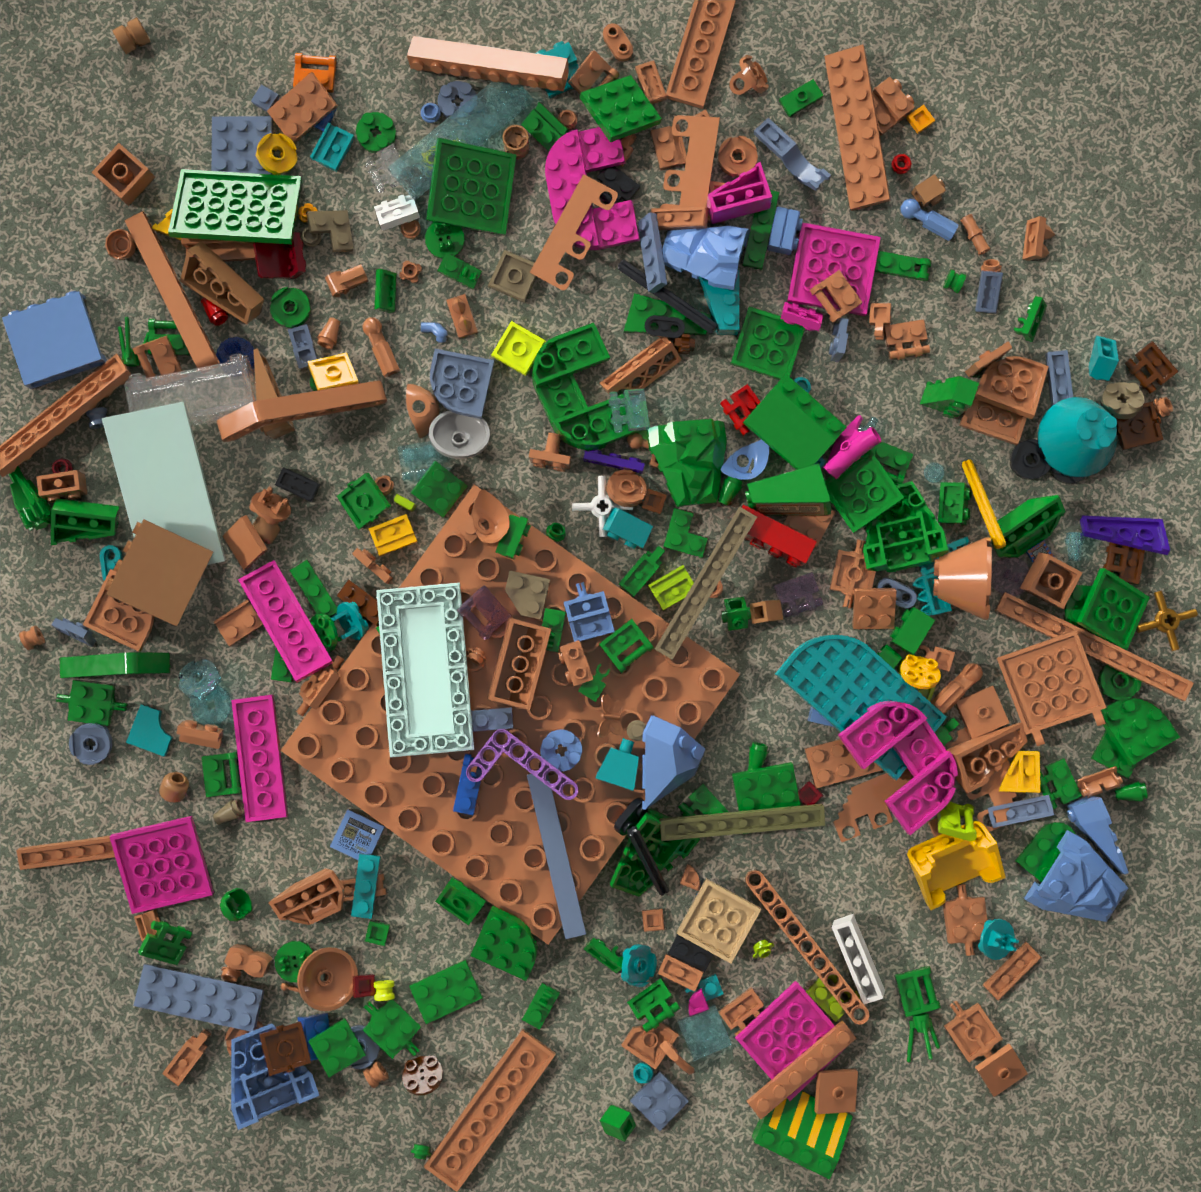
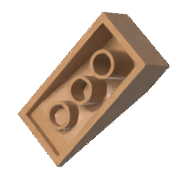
M258 348L255 349L254 365L257 401L282 397L266 357ZM292 421L265 425L260 430L266 436L269 435L272 439L295 431V427Z

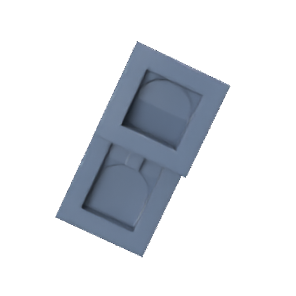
M305 324L288 329L298 368L307 367L308 361L318 359L309 326Z

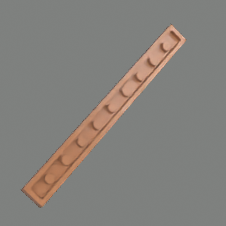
M1006 592L1003 593L995 609L996 612L1050 638L1076 630L1087 656L1181 701H1186L1194 684L1173 672Z

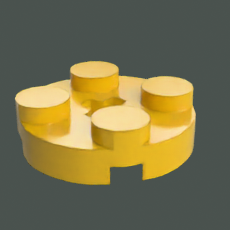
M269 133L258 143L255 156L266 171L274 175H281L289 172L296 164L297 149L294 142L288 136L281 133ZM272 150H280L281 158L274 157Z

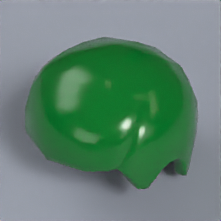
M235 888L225 893L220 900V910L229 921L238 922L252 911L251 899L243 889Z

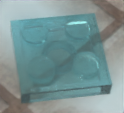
M715 1005L710 1006L709 1010L693 1016L689 1015L677 1021L694 1061L732 1045Z

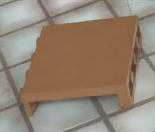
M143 519L142 523L137 521L132 531L136 535L132 542L127 541L123 549L126 555L123 560L118 559L113 569L117 573L114 579H108L104 587L107 590L106 595L177 626L213 551Z

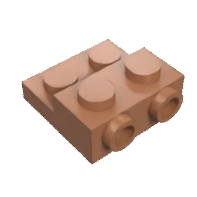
M888 77L875 87L872 92L880 136L911 114L914 109L913 98L909 94L905 96L901 91V83L897 79L893 80L891 77Z

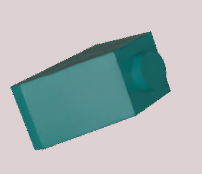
M1096 335L1088 366L1089 376L1096 380L1103 379L1109 381L1119 362L1116 340Z

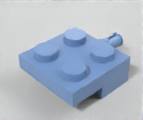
M584 582L581 583L583 591H581L580 584H576L579 596L564 602L574 642L615 632L604 591L587 594Z

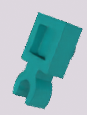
M716 974L701 979L698 984L699 987L696 989L697 991L702 988L706 1001L723 995ZM688 988L685 989L686 993L692 991Z

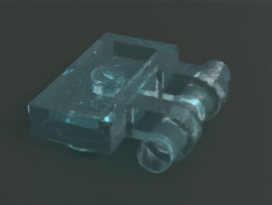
M644 389L624 390V398H618L617 392L609 393V408L612 409L613 416L611 423L614 426L615 433L623 431L622 424H628V431L649 430L650 425ZM625 406L626 415H620L619 407Z
M430 441L397 447L401 467L409 466V472L402 473L403 481L409 479L411 481L418 480V478L423 477L434 461H441L440 453L434 449ZM427 463L426 469L416 470L415 465Z

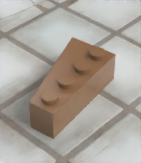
M203 241L187 250L180 278L181 283L245 324L251 322L261 313L264 298Z

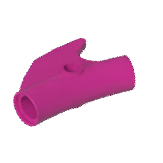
M861 415L857 416L836 439L828 462L823 467L835 479L866 452L882 442L878 432L873 427L866 431H858L863 420Z

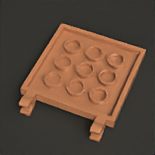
M1076 630L997 657L1017 713L1023 724L1025 734L1032 733L1037 746L1045 744L1040 730L1093 713L1097 726L1106 724L1101 710L1105 709L1106 705Z

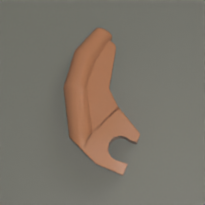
M665 1040L660 1045L666 1055L688 1074L694 1073V1067L677 1054L678 1051L671 1043Z

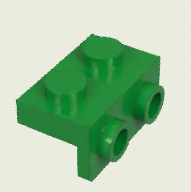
M511 514L509 515V529L499 541L496 553L515 560L516 555L520 556L524 546L521 544L524 536H528L531 525H529L528 518L517 517Z

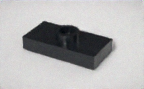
M284 467L275 483V486L309 502H313L321 485Z

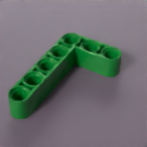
M129 652L59 658L60 678L170 673V653Z

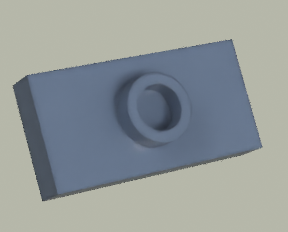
M981 271L976 312H997L1003 277L1002 272Z

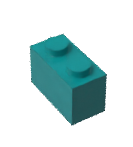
M612 508L602 530L608 533L607 536L616 541L621 539L625 541V546L635 550L636 547H644L653 526L619 508Z

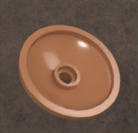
M325 947L316 950L305 959L298 973L297 985L301 998L307 1005L319 1011H332L342 1007L353 996V976L358 975L357 966L352 957L341 949ZM325 974V979L321 981V975Z

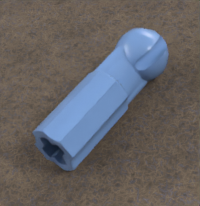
M915 199L905 200L900 207L901 214L905 218L919 219L923 222L924 228L948 241L953 237L959 226L933 210L930 212L924 211Z

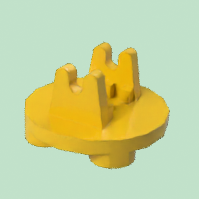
M910 654L906 656L900 666V674L904 681L918 689L934 688L939 683L941 677L940 670L937 667L938 663L934 659Z

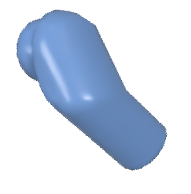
M421 322L422 333H433L436 336V341L439 343L447 340V331L439 323Z

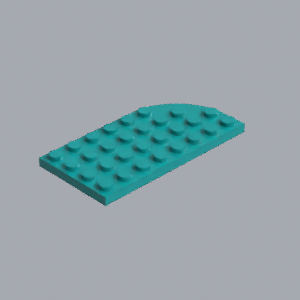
M824 635L810 639L798 646L775 673L776 676L840 732L844 731L868 712L867 709L870 706L884 701H897L916 707L928 718L926 721L934 733L947 718L918 690L905 682L902 676L867 644L849 636ZM893 747L874 761L894 780H898L907 768Z

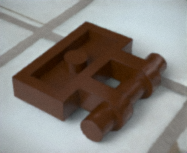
M1153 341L1135 354L1139 360L1137 364L1131 358L1124 363L1129 369L1128 372L1131 375L1134 374L1140 382L1139 385L1142 389L1145 388L1149 394L1156 390L1152 382L1156 380L1161 386L1178 372ZM1143 366L1151 374L1148 378L1140 370Z
M1109 542V546L1106 547V564H1103V568L1112 573H1118L1117 576L1129 584L1138 585L1140 583L1145 550L1124 545L1122 548H1118V544ZM1116 555H1121L1119 566L1114 565Z

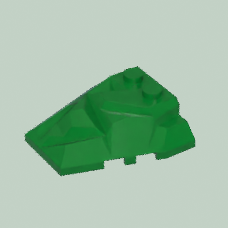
M713 419L669 422L666 425L647 428L649 450L652 455L654 454L659 464L657 467L660 472H663L667 480L666 485L676 506L716 503L721 480V468L724 463L727 445L724 422L714 421Z
M913 481L896 485L905 499L867 526L866 544L863 547L867 571L885 570L887 572H896L934 562V558L941 557L949 552L943 528L935 519L934 514L928 508Z
M648 809V812L640 819L636 827L640 831L659 871L664 868L670 871L674 868L671 862L679 855L683 859L688 856L700 841V838L661 841V823L659 819L671 817ZM629 838L610 886L640 897L654 884Z

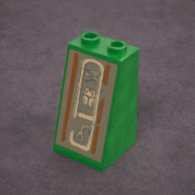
M819 464L747 484L749 491H746L745 494L749 508L765 516L831 514V501Z

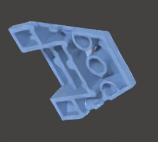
M720 226L702 229L669 230L662 248L664 265L679 272L686 270L692 273V277L698 279L700 276L708 280V284L713 287L734 290L738 277L743 246L747 244L750 229L736 226Z
M1067 830L1057 845L1061 853L1041 884L1034 882L1024 899L1042 910L1107 922L1128 890V887L1085 839Z
M272 1023L231 1039V1111L238 1130L258 1122V1119L297 1102L300 1104L319 1096L313 1075L304 1065L295 1068V1071L289 1073L285 1071L269 1076L259 1034L276 1029Z

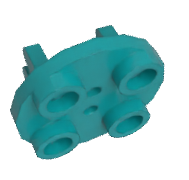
M342 602L337 607V615L331 618L333 621L338 619L341 627L346 632L341 636L342 640L349 636L355 640H360L366 634V631L369 630V625L359 613V607L355 602Z
M1003 919L987 920L984 923L978 949L986 957L992 960H1000L1006 957L1010 951L1016 952L1017 949L1013 944H1018L1019 940L1015 938L1014 929L1009 922Z

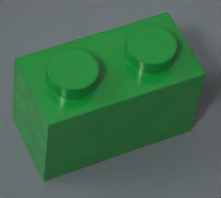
M915 607L904 611L900 618L902 620L899 627L896 626L890 634V637H892L890 643L909 655L916 653L935 622L933 618Z

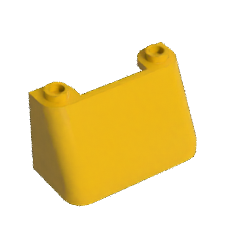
M973 821L974 829L977 832V838L974 841L941 834L908 850L907 856L930 910L938 908L945 903L946 897L943 891L977 876H980L988 883H994L1006 878L998 845L981 822Z

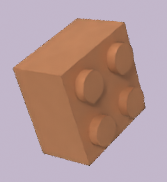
M120 143L92 171V174L128 206L155 178L152 172Z
M1039 552L1020 589L1052 606L1064 609L1082 572L1049 554Z

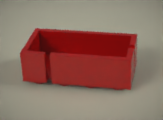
M744 504L741 508L757 516L745 537L746 540L750 541L749 545L759 550L761 548L768 550L767 554L774 558L783 557L787 560L786 563L795 568L807 563L817 541Z

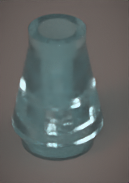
M1066 532L1064 540L1068 561H1081L1085 540L1083 532Z

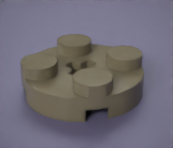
M1133 382L1108 384L1101 399L1102 407L1118 419L1133 418L1142 410L1144 404V395L1139 389V385ZM1118 399H1126V403H1122V401Z

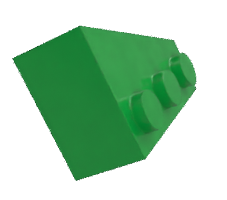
M961 376L946 378L944 383L941 380H936L935 384L929 381L926 384L920 405L943 412L942 415L948 418L958 417L972 406L979 383Z
M56 499L51 509V546L66 541L70 543L76 542L78 539L84 538L95 539L114 536L119 525L120 506Z

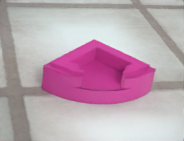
M702 988L697 990L689 1000L688 1010L690 1016L709 1010Z

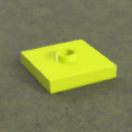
M511 321L491 357L527 376L534 364L538 351L546 341Z

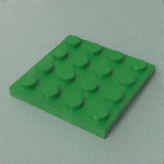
M438 138L426 220L503 236L506 235L517 154Z

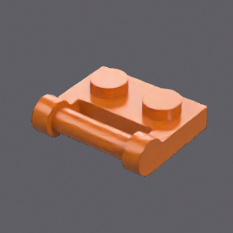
M296 52L293 87L312 72L327 92L333 93L336 56H307ZM302 65H327L329 68L328 70L302 68Z

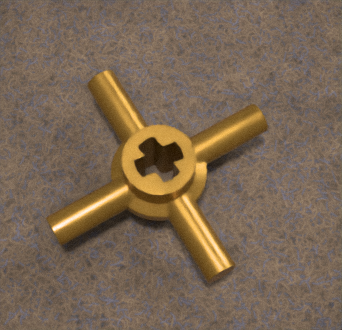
M1162 590L1154 592L1159 611L1156 613L1153 621L1139 624L1136 630L1140 633L1157 628L1159 631L1166 633L1171 651L1179 650L1175 630L1178 628L1180 621L1197 617V610L1191 609L1176 613L1174 610L1167 608ZM1169 618V623H1165L1164 619Z

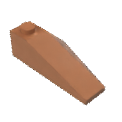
M1019 722L947 749V751L952 753L957 765L958 776L955 779L967 793L985 785L990 780L989 777L995 771L998 772L1002 768L1001 765L1009 757L1012 758L1028 742L1023 724Z

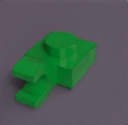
M951 718L943 727L940 725L935 732L943 746L952 739L948 733L959 725L954 718Z

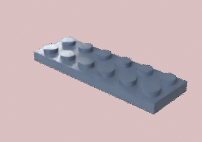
M144 964L133 1006L251 1032L256 1029L265 990Z

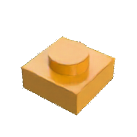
M925 105L913 111L906 118L917 134L935 122V119Z

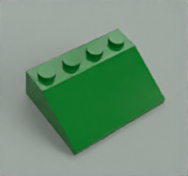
M787 374L782 377L743 422L745 426L796 470L814 465L847 428Z

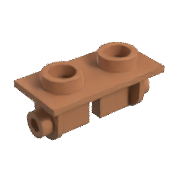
M1116 766L1077 780L1080 793L1083 797L1087 796L1088 798L1103 793L1101 786L1108 791L1118 788L1120 784H1123L1122 778L1120 776L1117 777Z

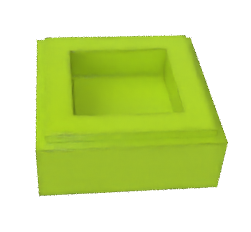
M398 494L394 498L396 504L410 512H414L417 506L415 503Z

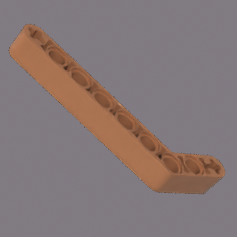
M372 381L254 401L218 419L217 424L222 441L230 442L265 425L379 406L386 403L387 398L382 382Z

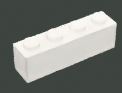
M854 914L834 920L832 925L833 932L863 1004L883 999L885 989Z

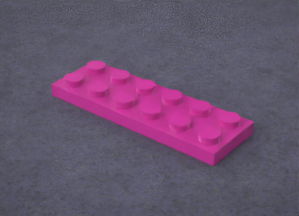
M275 560L238 579L296 683L333 663Z
M274 695L231 700L245 821L252 822L288 817Z

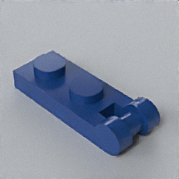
M465 753L453 811L474 815L481 781L472 782L467 778L466 770L474 757ZM476 766V772H471V775L474 778H479L482 775V770Z

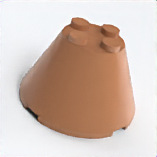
M985 537L939 557V559H935L934 576H938V579H934L933 596H938L939 599L983 620H988L990 613L989 595L991 596L992 550L989 547L990 537Z

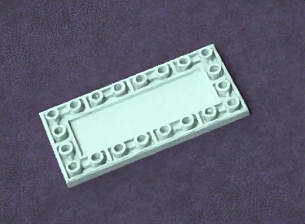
M185 401L102 418L132 531L137 521L142 523L143 519L213 551L207 565L224 562L226 559Z
M460 583L376 590L390 757L474 750Z

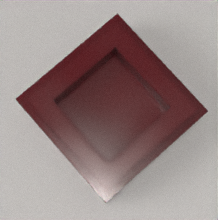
M810 781L798 790L799 800L804 805L816 804L824 796Z
M374 974L353 976L354 998L375 995Z

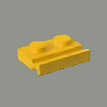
M407 514L369 528L379 556L418 542Z

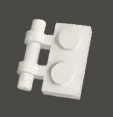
M412 194L400 195L398 199L389 202L386 200L381 202V205L374 207L382 231L420 218Z

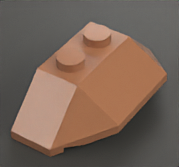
M325 868L294 883L270 900L269 904L279 920H290L295 923L311 925L343 909L344 887L334 871Z

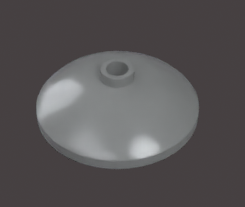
M449 410L438 415L432 421L429 428V439L434 449L440 454L454 459H467L480 454L487 447L490 440V429L483 418L463 416Z

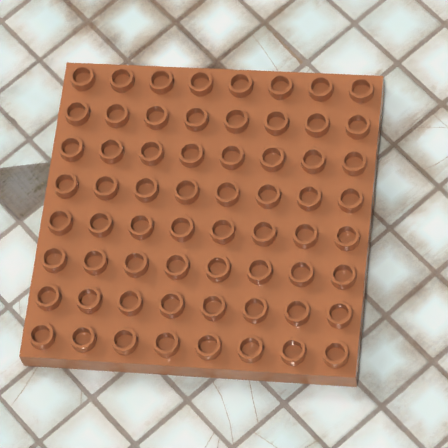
M474 484L399 588L460 583L466 656L469 649L473 650L476 647L484 651V656L486 657V661H483L481 665H476L467 659L471 711L512 707L514 728L505 730L509 731L540 756L542 742L552 731L564 729L572 732L579 738L582 745L580 761L572 769L561 771L577 784L578 794L574 799L566 800L552 790L578 901H580L625 838V836L620 835L614 830L616 820L634 799L641 797L645 800V789H642V755H645V742L643 740L634 741L627 735L629 723L634 720H640L647 725L650 717L656 716L682 728L695 739L740 674L687 636L673 660L653 649L651 652L647 651L626 667V671L621 674L599 645V643L612 634L609 633L580 641L592 676H595L596 668L599 664H602L599 668L601 674H605L608 668L610 669L609 674L601 680L606 686L596 702L578 692L582 684L574 687L573 683H568L565 672L568 671L566 663L561 664L558 653L552 651H545L530 710L489 700L488 695L509 618L542 626L545 608L566 612L564 602L579 596L576 587L578 583L580 584L581 591H583L581 583L584 582L587 594L604 591L614 631L633 619L655 648L669 623L532 525L528 536H524L521 544L524 546L520 556L516 555L515 560L496 553L499 541L486 543L477 538L471 544L457 527L472 514L474 502L479 491L482 490ZM505 507L508 512V515L512 514L514 516L519 517L517 514H515L510 509ZM479 519L478 521L488 530V522L485 519ZM509 570L550 579L541 620L521 616L507 595L505 588ZM567 613L565 614L558 652H561V646L574 642ZM372 624L337 672L340 677L316 710L310 709L280 751L492 905L521 919L531 929L530 932L549 945L562 927V922L527 779V774L531 773L503 753L486 777L481 780L474 815H468L453 811L464 756L466 753L475 758L496 730L473 732L474 750L390 757L380 634L376 629L378 626ZM639 639L618 655L617 658L621 662L643 645V643ZM602 695H608L613 702L617 700L626 702V706L619 714L620 719L618 720L623 729L622 735H615L609 732L604 737H598V728L604 720L601 718V714H605L601 705ZM502 732L497 735L496 740L500 745H504L508 741V736ZM623 738L635 742L631 754L639 756L634 791L595 778L609 749L612 747L619 750ZM559 744L558 749L555 750L556 754L559 753L561 756H565L564 752L567 751V747ZM517 745L513 749V754L517 758L522 757L525 753L521 745ZM488 749L484 752L486 761L494 760L495 753L493 750ZM533 758L530 761V768L536 771L539 770L542 764L541 761ZM474 766L471 772H476L477 767ZM554 771L548 772L550 783H556L558 774ZM566 784L563 787V793L566 796H572L575 793V787L571 784Z

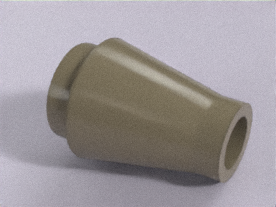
M231 799L217 813L213 814L214 821L220 825L224 822L241 818L242 814L245 813L244 805L239 799Z

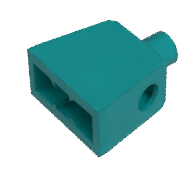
M623 738L619 750L611 747L595 778L634 791L639 756L631 754L635 742Z

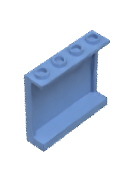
M79 291L68 292L61 298H50L46 303L40 305L33 304L28 306L26 310L12 311L8 313V316L2 317L24 386L34 389L98 367L107 361L105 355L100 351L84 303L86 298Z

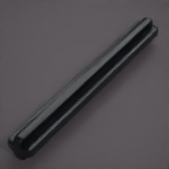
M632 826L631 829L627 830V834L659 895L664 896L665 893L669 892V888L640 831L636 826Z

